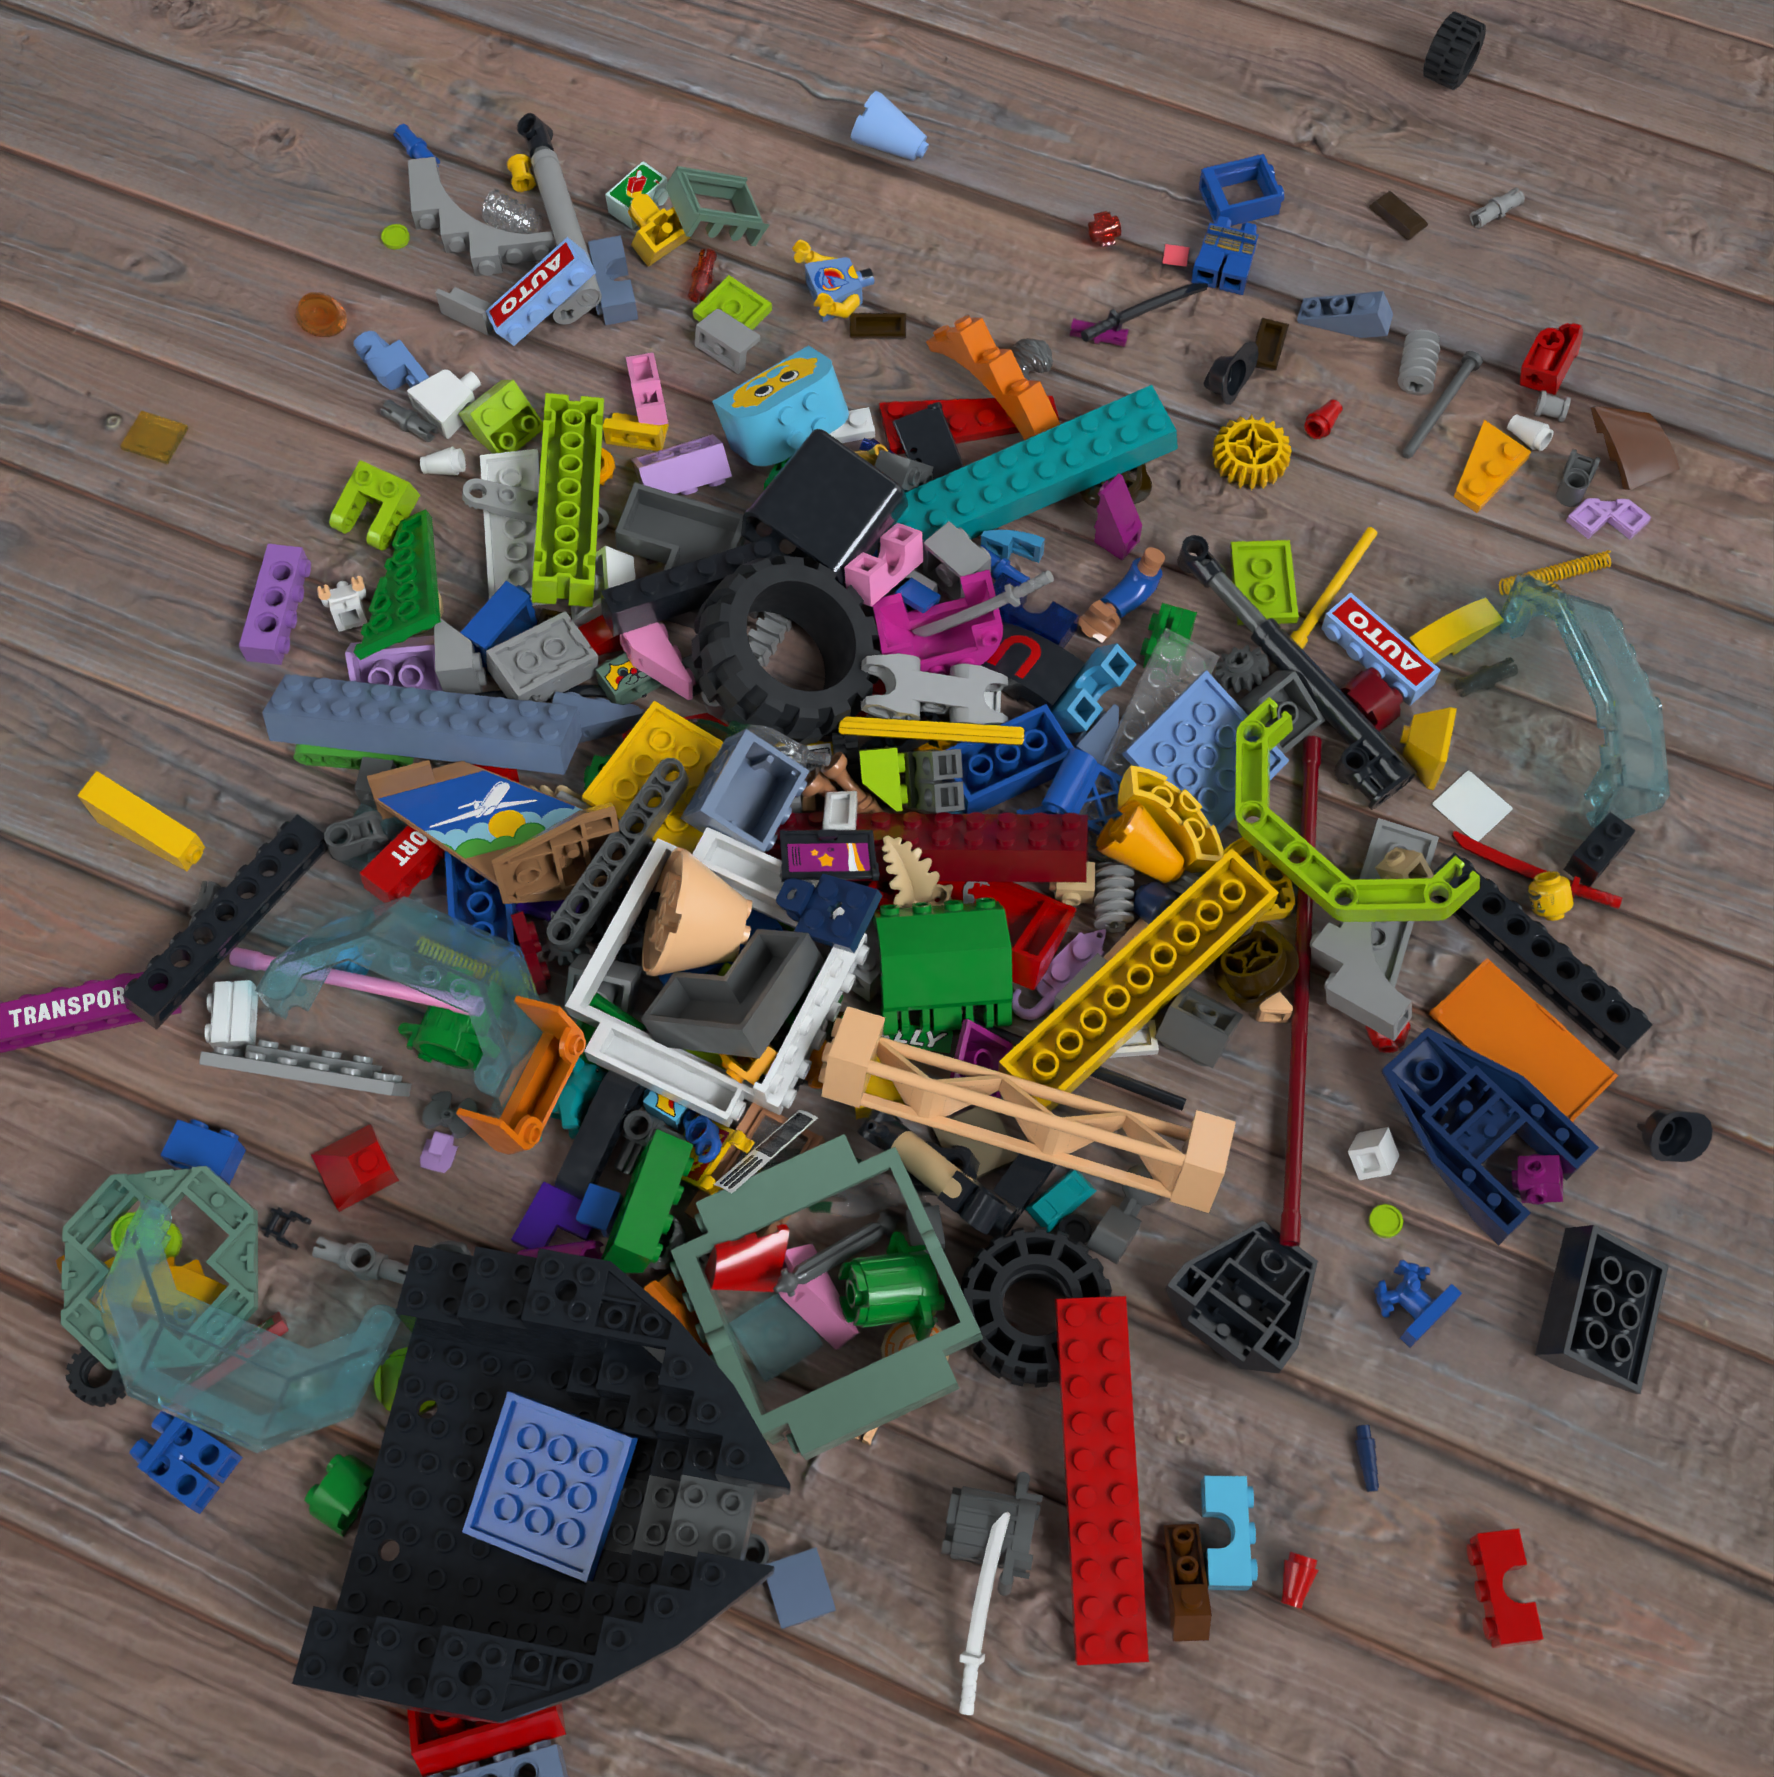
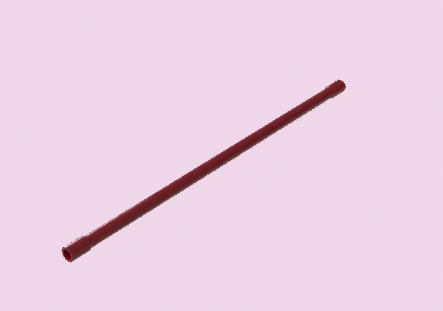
M1307 736L1303 739L1302 753L1303 787L1300 836L1316 849L1318 781L1322 739L1317 736ZM1299 856V863H1301L1305 858ZM1299 887L1295 949L1299 957V969L1293 981L1284 1198L1280 1225V1244L1289 1247L1299 1246L1301 1238L1300 1198L1311 966L1310 941L1312 939L1313 899Z

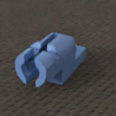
M367 331L354 340L353 346L357 349L356 353L367 364L368 369L377 380L389 390L397 389L406 383L411 388L429 378L400 339L389 345L377 332Z

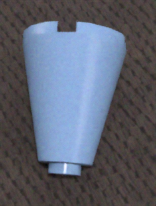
M875 91L865 103L864 107L866 109L862 116L859 114L850 136L852 141L912 161L917 157L921 159L929 146L926 142L927 136L882 93Z

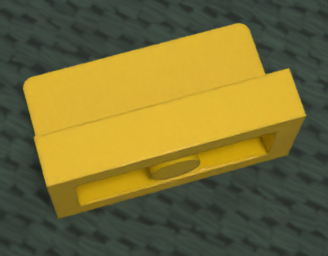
M613 413L612 418H605L603 432L606 444L659 451L663 449L669 424L653 425L639 423L636 415Z

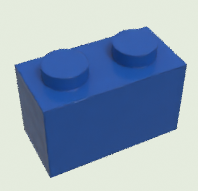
M177 1119L160 1156L169 1165L179 1169L207 1166L230 1185L246 1151L245 1147L238 1140L239 1136L224 1129H220L219 1133L208 1130V1125L191 1119L189 1123Z

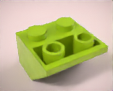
M513 379L500 380L458 413L473 436L492 454L517 451L543 430L542 420Z
M897 747L859 750L862 783L896 812L903 811L902 804H908L907 785L900 784L899 774L905 772L904 753H898Z

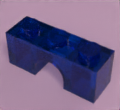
M1002 572L993 586L997 596L1005 592V585L1010 583L1013 587H1016L1022 583ZM1027 595L1020 597L1021 605L1017 607L1010 603L999 607L1002 623H1010L1032 631L1063 649L1077 631L1079 615L1054 601L1041 613H1031L1023 608L1027 602Z

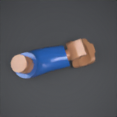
M1149 547L1141 558L1135 559L1124 578L1100 600L1091 604L1089 609L1076 621L1082 627L1081 631L1089 638L1094 637L1101 643L1109 639L1120 625V619L1138 608L1157 589L1162 578L1161 565L1165 561L1164 554L1156 548Z

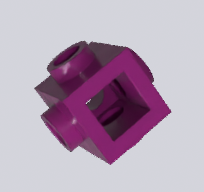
M1533 1154L1530 1156H1518V1170H1512L1513 1190H1519L1522 1203L1539 1205L1547 1202H1563V1170L1559 1155L1543 1156Z

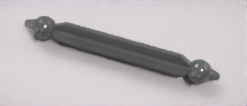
M882 1211L877 1223H868L796 1265L792 1273L788 1272L787 1268L782 1269L778 1282L773 1288L774 1292L788 1293L789 1297L794 1296V1291L798 1284H807L876 1243L883 1234L887 1238H891L900 1217L898 1215L891 1216L886 1211Z

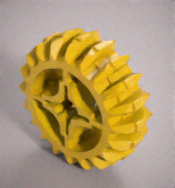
M1251 414L1248 420H1245L1240 415L1236 422L1229 420L1226 427L1222 426L1214 439L1212 456L1215 468L1220 469V477L1228 476L1229 484L1237 481L1239 488L1244 484H1248L1252 491L1255 484H1258L1262 489L1267 485V482L1274 485L1277 477L1282 478L1285 474V470L1290 463L1292 449L1289 445V436H1284L1283 427L1275 428V421L1266 423L1264 416L1259 420H1254Z

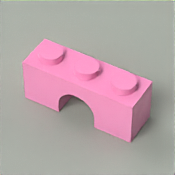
M897 522L880 537V553L878 558L863 552L844 567L846 589L852 585L864 600L863 604L872 607L923 562L922 531Z

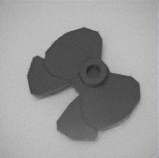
M450 1091L439 1092L433 1095L432 1101L423 1111L422 1123L426 1129H433L442 1125L449 1128L452 1136L457 1139L467 1136L472 1128L456 1112L458 1108L478 1113L476 1102L471 1098H466L454 1110L450 1108L452 1099Z

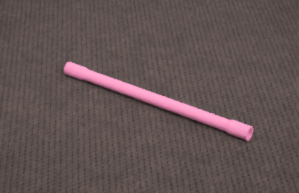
M239 947L234 948L230 953V964L236 967L255 971L263 970L416 1002L474 1017H481L486 1008L485 999L462 993L453 994L269 956L258 951Z

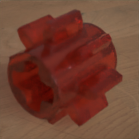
M1107 211L1094 214L1095 221L1088 223L1091 241L1093 243L1099 242V246H1103V248L1116 245L1115 238L1121 236V225L1116 215L1111 216L1110 212Z

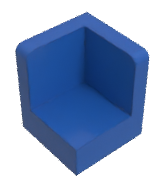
M912 577L895 591V594H902L907 612L912 608L925 613L932 606L939 604L941 597L940 594Z
M589 1183L576 1215L577 1222L599 1229L604 1237L609 1238L623 1201L621 1193Z

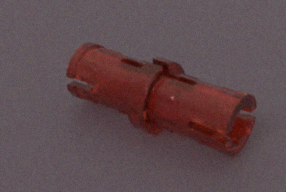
M705 249L700 250L697 265L691 273L692 284L688 292V298L695 303H698L699 295H701L700 303L706 298L708 286L714 278L712 271L717 254L711 249H707L705 257Z

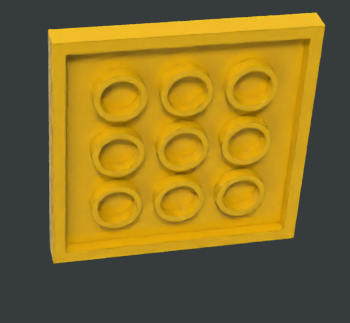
M653 701L583 793L582 800L592 807L611 802L615 807L619 822L656 766L666 758L677 759L682 763L689 777V784L651 842L655 843L657 838L676 847L686 849L692 854L703 833L680 818L721 748L723 741L658 702ZM672 771L668 773L665 781L676 780L680 772ZM652 798L648 802L647 807H657L661 803L662 798ZM636 823L630 830L636 834L640 833L644 824Z

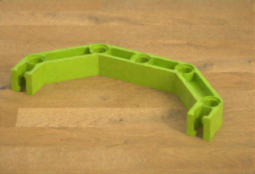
M1268 697L1239 724L1236 731L1235 815L1238 831L1245 840L1334 919L1341 922L1440 921L1450 917L1479 890L1480 876L1474 871L1469 874V879L1459 887L1454 889L1449 884L1455 876L1459 877L1462 875V868L1465 866L1464 862L1456 855L1432 878L1350 880L1270 809V751L1293 730L1292 716L1287 711H1284L1278 721L1270 727H1265L1264 725L1271 718L1274 720L1277 717L1276 708L1278 704ZM1252 736H1257V737H1259V739H1258L1257 741H1254V742L1247 741V739H1248L1249 737H1252ZM1251 816H1256L1260 818L1258 821L1254 823H1248L1245 821L1247 818ZM1296 856L1305 858L1303 862L1298 864L1290 861ZM1439 895L1445 897L1447 900L1443 903L1438 904L1432 902L1430 899L1434 896ZM1342 897L1352 899L1351 903L1347 905H1340L1336 901Z

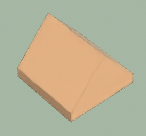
M1279 991L1260 1005L1256 1014V1021L1287 1023L1292 1014L1293 1006Z

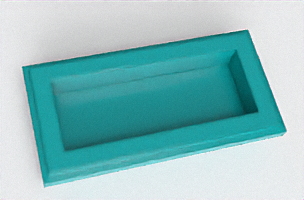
M1071 1169L1027 1206L1025 1210L1041 1227H1046V1233H1049L1064 1217L1070 1215L1096 1192V1189L1079 1171Z

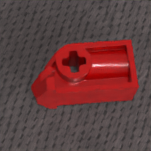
M1566 323L1559 326V328H1546L1540 331L1521 366L1520 386L1538 391L1543 390L1549 394L1556 395L1574 358L1578 356L1583 338L1582 325Z

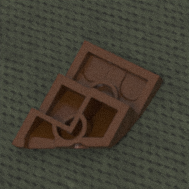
M1601 406L1590 407L1596 432L1603 433L1610 461L1617 462L1623 489L1631 490L1680 469L1668 437L1650 413Z

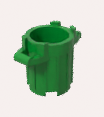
M448 972L447 976L444 975V978L440 982L438 981L435 990L484 998L486 1008L481 1017H474L429 1005L421 1025L404 1022L398 1027V1032L408 1040L407 1049L412 1050L414 1046L419 1051L417 1058L424 1062L431 1063L434 1060L455 1068H473V1071L478 1072L484 1057L497 1059L502 1054V1049L487 1037L500 1005L498 1002L500 997L499 991L489 983L486 984L484 989L471 983V975L460 972Z
M894 1232L886 1249V1255L853 1258L851 1262L843 1263L838 1280H846V1296L839 1297L845 1320L847 1322H854L853 1326L858 1325L861 1328L909 1322L917 1341L920 1342L930 1337L934 1325L938 1323L937 1317H933L936 1311L944 1310L945 1300L943 1294L939 1295L936 1270L930 1256L925 1252L927 1250L925 1245L909 1246L901 1232Z

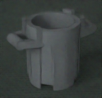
M1019 1472L1016 1476L1015 1496L966 1486L962 1488L953 1487L948 1509L947 1527L941 1554L950 1555L952 1559L983 1564L992 1525L1003 1513H1010L997 1565L998 1568H1003L997 1587L998 1593L1002 1596H1007L1011 1593L1013 1576L1029 1579L1030 1572H1026V1570H1031L1033 1555L1029 1554L1034 1521L1038 1520L1041 1505H1037V1501L1042 1502L1043 1496L1027 1493L1030 1476L1026 1472Z

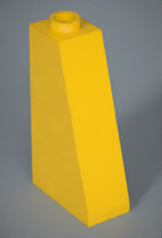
M98 771L93 774L77 795L97 823L186 872L193 864L200 860L205 846L196 833Z

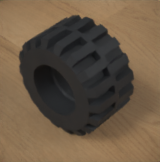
M1456 11L1452 12L1441 24L1430 45L1424 62L1423 76L1452 90L1457 89L1465 81L1477 60L1485 39L1486 25Z

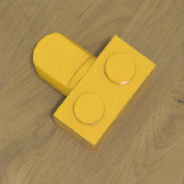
M647 194L637 195L632 200L628 214L640 229L637 231L631 246L648 267L690 239V237L685 235L674 207L668 211L665 208L660 210Z

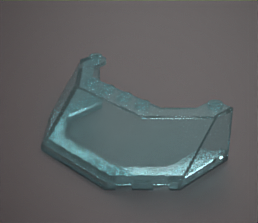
M1524 573L1518 574L1500 612V616L1504 619V622L1498 625L1501 633L1510 632L1511 639L1523 636L1530 619L1545 614L1546 617L1554 620L1595 705L1597 727L1604 729L1605 744L1599 745L1601 767L1584 793L1585 799H1591L1594 810L1586 814L1591 828H1596L1609 812L1624 820L1660 810L1670 796L1662 705L1658 697L1653 695L1647 673L1641 670L1636 660L1635 649L1632 644L1628 643L1623 633L1621 620L1616 618L1611 607L1571 588Z
M405 896L319 925L271 961L255 991L272 1014L285 1020L288 1016V1011L293 1007H301L308 1012L332 967L346 961H351L469 1013L483 1053L474 1072V1082L481 1092L494 1098L491 1110L499 1115H502L543 1034L539 1027L514 1002L516 996L540 1001L521 947Z
M145 1195L127 1228L97 1299L99 1311L127 1396L255 1453H260L353 1417L401 1322L395 1314L396 1309L387 1305L373 1306L366 1312L356 1332L307 1349L180 1292L176 1289L164 1253L171 1239V1236L166 1234L172 1222L171 1212L165 1204Z

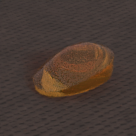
M310 292L304 295L295 309V318L298 325L304 331L314 336L332 337L346 328L348 319L345 309L337 300L325 293Z

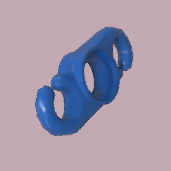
M688 1109L682 1120L686 1131L685 1138L691 1144H694L695 1153L699 1156V1163H709L716 1158L722 1147L719 1128L704 1115L700 1114L693 1119L697 1112ZM706 1128L704 1133L698 1138L701 1131ZM711 1146L710 1151L706 1155H703L705 1149Z

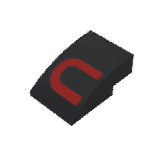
M1003 622V636L1000 645L994 654L980 666L1007 676L1008 686H1005L1003 691L1017 702L1022 697L1035 708L1047 704L1049 709H1051L1085 663L1052 641L1022 627Z

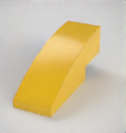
M1485 597L1443 616L1409 637L1412 646L1433 664H1436L1450 653L1454 656L1503 623L1504 619Z

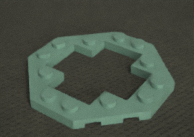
M207 1166L181 1170L145 1171V1173L129 1175L125 1173L110 1175L63 1226L62 1242H65V1261H62L61 1289L64 1290V1309L61 1310V1325L108 1370L117 1371L210 1362L258 1309V1211ZM186 1195L229 1234V1237L206 1261L229 1285L183 1336L163 1317L157 1315L144 1331L133 1340L91 1300L114 1274L92 1250L113 1228L115 1222L125 1215L138 1200L157 1218L163 1220Z

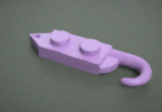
M1106 929L1087 934L1080 932L1051 961L1045 975L1036 987L1042 999L1033 1008L1024 1009L1019 1005L1018 997L1021 994V990L1016 989L1012 1000L1013 1012L1025 1020H1035L1043 1016L1054 1005L1055 996L1097 953L1104 957L1102 949Z

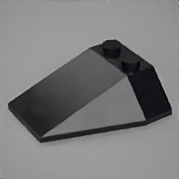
M1262 1220L1184 1263L1168 1283L1165 1290L1182 1326L1237 1368L1279 1374L1298 1348L1318 1260L1299 1246L1289 1247L1281 1245L1280 1233Z

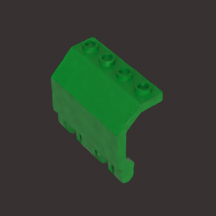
M988 897L978 898L976 903L965 904L961 900H947L944 902V905L931 906V903L917 902L913 903L912 907L899 908V905L887 904L880 906V910H875L872 923L877 931L880 951L882 995L880 1012L881 1016L885 1017L883 1036L898 1034L897 1011H899L901 1034H909L910 1010H919V1027L922 1033L930 1031L929 1009H931L933 1032L961 1030L962 1008L963 1020L969 1019L974 1022V1005H983V1022L986 1028L994 1026V1014L997 1027L1012 1025V947L1005 909L999 901Z

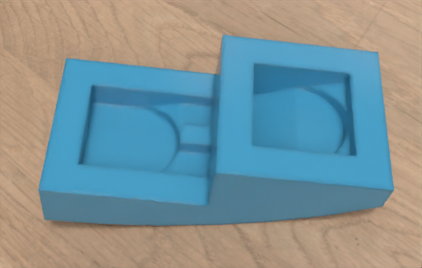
M1014 530L983 531L981 535V545H984L1001 559H1009L1010 555L1014 553L1039 563L1044 554L1045 538L1034 534Z

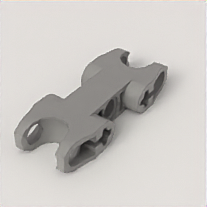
M900 653L866 656L861 661V670L879 677L886 688V695L866 696L861 701V710L868 714L885 719L919 721L920 711L950 715L951 723L1001 725L1008 722V717L1003 713L990 709L984 698V692L1002 691L1005 686H1008V677L1001 673L972 664L951 666L950 676L920 671V658Z

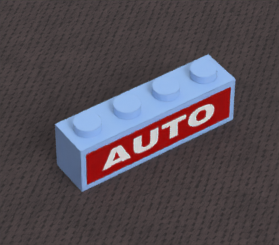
M567 237L486 310L495 332L515 346L588 281L596 271L585 250Z
M1351 592L1326 613L1321 629L1327 638L1337 642L1346 650L1351 659L1359 661L1365 668H1375L1390 688H1395L1401 693L1403 701L1409 706L1435 684L1440 669Z

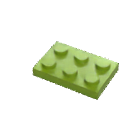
M1290 540L1231 542L1232 578L1236 587L1267 620L1274 618L1278 624L1297 623L1299 615ZM1236 616L1237 625H1245V624Z

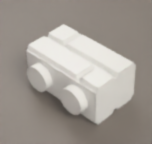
M221 981L213 983V993H209L207 996V1009L211 1013V1023L205 1025V1040L213 1049L216 1046L246 1051L247 1045L256 1044L259 990L252 981Z

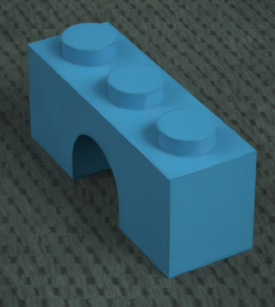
M1117 643L1097 647L1051 707L1052 714L1066 734L1087 731L1103 710L1097 702L1098 699L1108 690L1120 687L1137 665Z

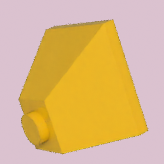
M1449 707L1415 714L1410 725L1403 726L1400 736V743L1405 744L1402 756L1417 771V776L1427 789L1434 790L1447 762L1457 708Z

